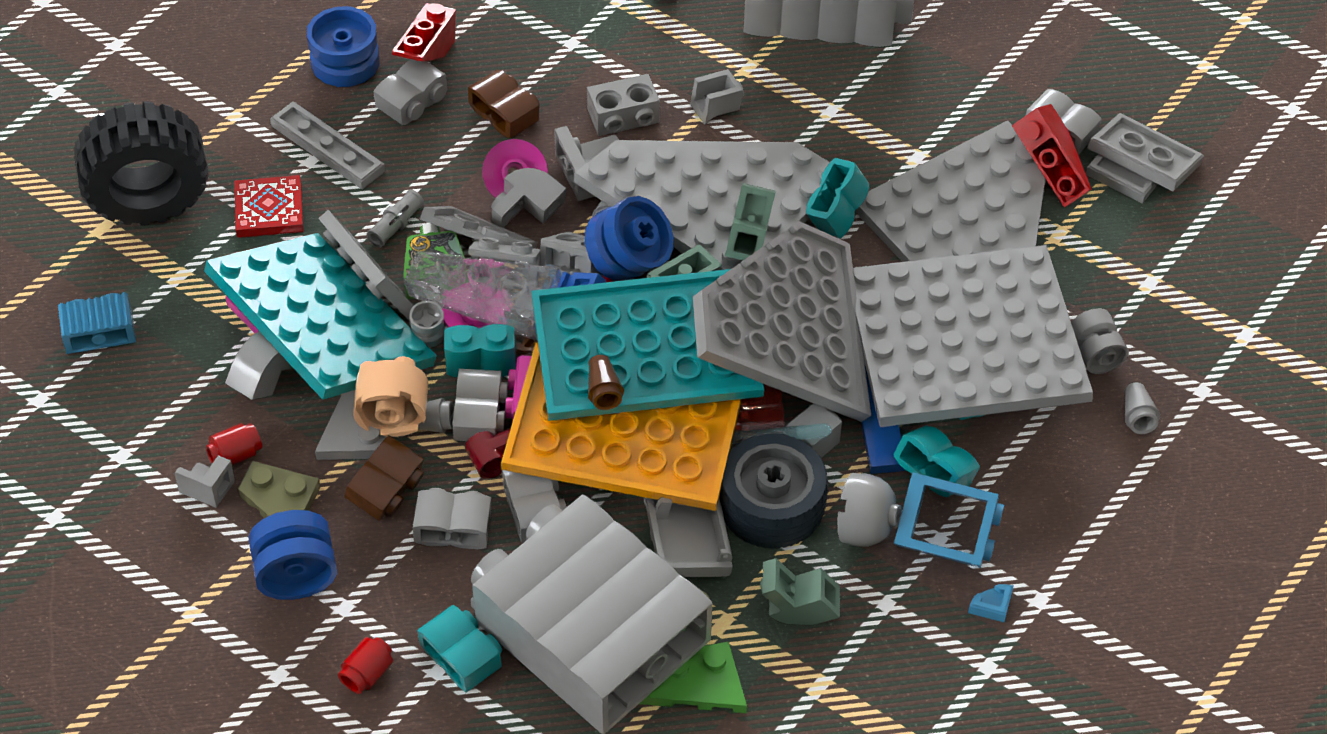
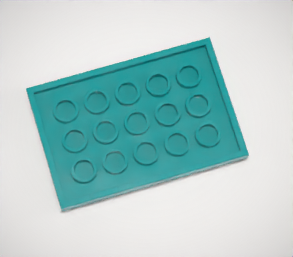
M319 233L206 260L204 272L322 400L356 390V380L360 365L366 361L395 360L397 357L405 356L413 359L415 366L420 370L434 366L437 355L412 332L411 328L382 298L378 299L365 285L366 282L353 271L351 266Z
M731 269L532 290V304L548 421L764 396L763 383L697 357L693 296ZM596 355H606L609 357L624 388L621 403L610 410L597 409L588 398V362Z

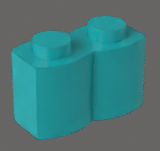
M834 158L825 168L821 177V186L814 191L806 208L807 216L818 230L839 239L851 228L855 218V210L864 202L869 191V182L855 162Z
M492 324L481 328L470 325H457L444 329L447 375L458 377L459 369L501 371L502 377L508 376L510 369H516L514 327L504 324Z
M929 425L903 435L893 454L900 466L910 473L914 472L968 487L980 468L977 460L969 452L960 447L953 446L943 432ZM930 488L936 494L944 497L953 495L952 493Z
M451 605L419 628L417 633L419 643L424 651L436 664L444 669L460 689L467 693L502 667L500 657L502 648L494 636L491 634L484 635L478 630V623L468 610L462 612L455 605Z

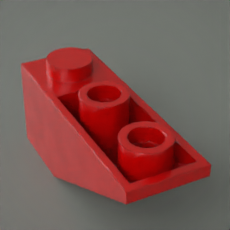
M426 3L392 50V55L421 62L444 58L455 42L456 9L447 8L441 4Z
M1052 104L1035 108L1012 125L1064 208L1092 190L1069 130Z

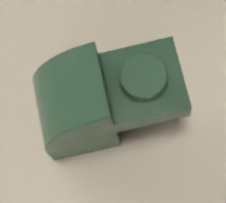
M742 183L725 253L726 257L745 260L763 247L776 193L775 190Z
M777 558L763 562V578L760 581V587L764 597L769 600V616L786 624L814 625L840 617V585L822 568L795 576Z

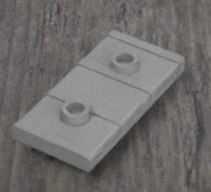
M643 497L654 551L680 576L721 577L731 574L732 552L720 498L716 511L672 503L671 499L660 497L659 500Z

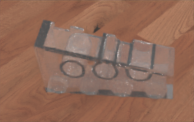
M417 251L404 284L411 297L422 301H433L442 308L490 325L504 324L514 327L515 334L537 341L531 291L557 288L561 272L559 265L546 264V266L530 265L529 262L515 261V263L497 262L491 258L481 257L480 260L462 258L461 255Z

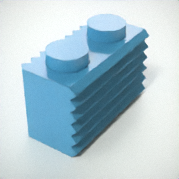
M125 292L121 295L110 293L100 298H88L87 300L75 299L66 304L60 303L58 305L61 336L66 354L136 342L132 310L128 294Z

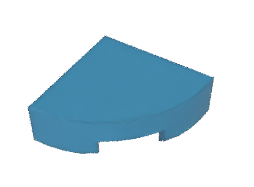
M998 584L994 588L976 594L970 603L968 613L1005 622L1014 585Z

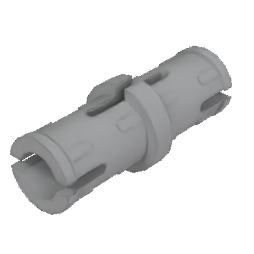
M410 189L394 206L387 207L383 212V217L373 228L367 231L366 234L369 241L381 248L397 230H403L408 225V219L424 205L422 196L415 190ZM400 212H402V214H401L391 225H389V223H390Z

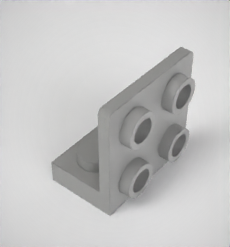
M567 126L554 129L555 156L577 200L581 201L595 197L573 182L574 173L615 140H619L618 137L611 135L580 144L577 137H572Z

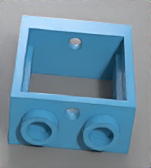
M912 472L894 544L898 547L981 568L983 560L988 562L991 560L995 540L989 539L992 525H1000L1004 505L998 503L999 494ZM926 487L987 503L974 555L913 539Z

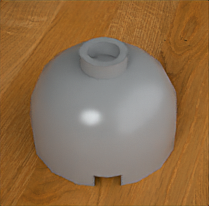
M851 473L845 482L840 498L847 501L845 512L838 511L839 540L851 546L869 547L882 542L888 537L893 526L898 527L902 508L901 505L896 504L895 493L890 485L880 477L865 473Z

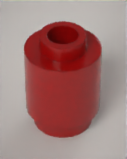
M240 423L209 436V444L206 445V452L211 463L219 455L231 460L232 465L255 456L256 451L262 449L261 438L252 423L247 425Z
M365 637L342 662L341 670L338 673L339 680L356 694L369 690L393 663L391 647L381 638L375 637L372 639Z

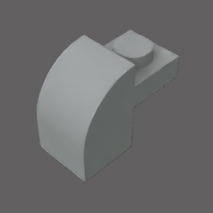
M523 168L513 171L504 178V192L498 195L491 205V222L504 228L524 208L544 224L565 202L566 188L548 173L538 169Z
M259 331L252 335L236 354L225 384L251 400L273 395L281 371L293 367Z

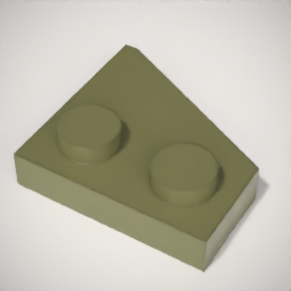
M252 461L238 490L240 497L251 507L257 508L260 511V515L266 518L275 513L289 510L309 511L321 485L319 478Z

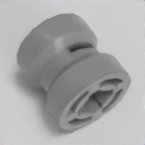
M421 301L415 304L410 310L409 315L412 332L429 348L439 345L444 339L445 329L442 307L433 301Z

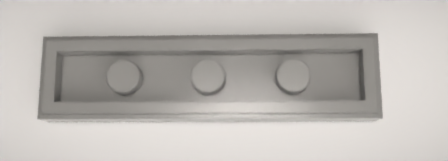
M294 101L270 118L271 127L362 190L385 172L384 163Z

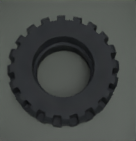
M143 101V104L139 105L129 102L124 103V107L121 108L111 107L105 111L103 116L98 114L91 119L89 126L86 125L78 135V140L75 142L74 159L81 196L84 202L89 205V208L98 215L102 213V217L112 222L116 219L124 225L139 223L140 226L149 225V222L158 221V223L168 221V217L173 215L177 217L185 212L186 207L191 208L207 186L206 182L209 178V171L199 128L186 114L178 109L174 112L173 107L161 103L160 106H156L153 102ZM142 160L159 161L142 168L124 167L130 163Z

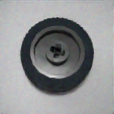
M767 433L764 435L760 434L759 436L755 435L752 438L749 437L745 441L743 440L729 452L722 479L719 498L726 526L738 538L757 547H767L770 549L786 548L787 546H793L800 541H804L805 538H808L818 528L826 509L828 493L826 467L821 457L811 446L789 435Z

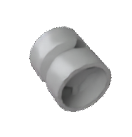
M1102 308L1091 309L1081 313L1071 322L1083 362L1090 373L1103 374L1116 369L1126 361L1129 350L1122 336L1117 332V327L1107 310Z

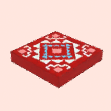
M300 175L234 181L235 230L237 238L304 232Z

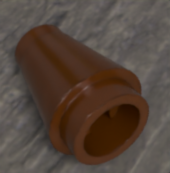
M596 355L588 362V398L597 409L610 410L621 403L624 388L609 357L606 355Z

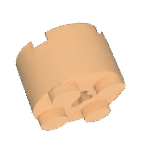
M405 356L397 357L395 360L363 362L360 365L356 380L353 412L356 423L369 431V426L380 429L379 435L398 437L414 433L418 430V424L421 422L424 424L426 420L427 376L415 366L413 359Z

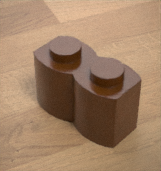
M497 69L468 87V103L482 118L489 120L493 127L506 138H512L539 121L540 104L537 97L533 93L520 88L516 79L510 74L507 75L505 72Z
M388 435L352 478L346 488L344 497L378 521H381L386 514L393 516L404 500L400 495L407 487L413 490L422 479L424 472L421 470L424 458Z

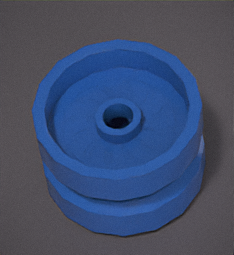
M342 6L323 10L312 18L307 26V42L310 50L311 69L318 79L325 84L336 87H352L364 83L374 76L379 68L380 56L376 24L369 14L361 9Z
M641 196L627 197L616 203L613 207H608L598 212L589 220L585 229V247L589 259L602 275L611 278L613 281L633 280L642 276L645 272H650L662 266L669 260L673 250V232L668 218L653 201Z
M308 510L278 512L258 522L248 536L251 557L254 562L253 570L256 586L265 596L278 600H295L309 597L327 588L333 583L337 575L334 551L331 548L332 541L329 525L320 514Z

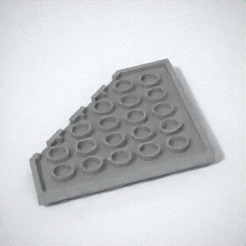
M1007 120L868 191L864 202L855 212L902 262L1036 246L1045 177L1013 129L1012 124Z
M615 140L574 173L573 182L611 207L627 197L641 196L650 199L662 209L670 222L674 248L685 253L700 244L722 264L721 270L732 269L743 261L725 256L742 183L776 191L763 244L765 246L798 221L805 223L809 219L806 214L808 201L814 191L821 186L822 174L830 162L798 142Z
M798 221L693 296L697 357L860 422L870 417L871 411L865 362L855 313L857 297L850 243Z

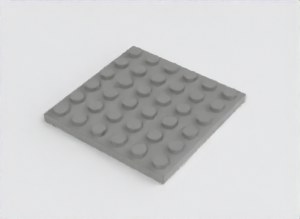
M1047 245L853 268L857 297L855 313L880 427L1092 402L1093 390Z

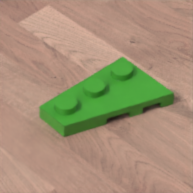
M729 642L707 645L701 648L639 704L672 707L674 704L698 705V709L712 710V707L732 708L735 713H747V704Z

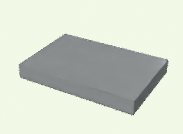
M1121 113L1090 139L1088 149L1171 191H1174L1201 165L1204 157L1201 153Z

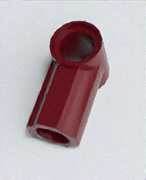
M511 429L493 435L490 431L479 432L470 437L465 443V450L481 478L491 479L502 473L501 461Z

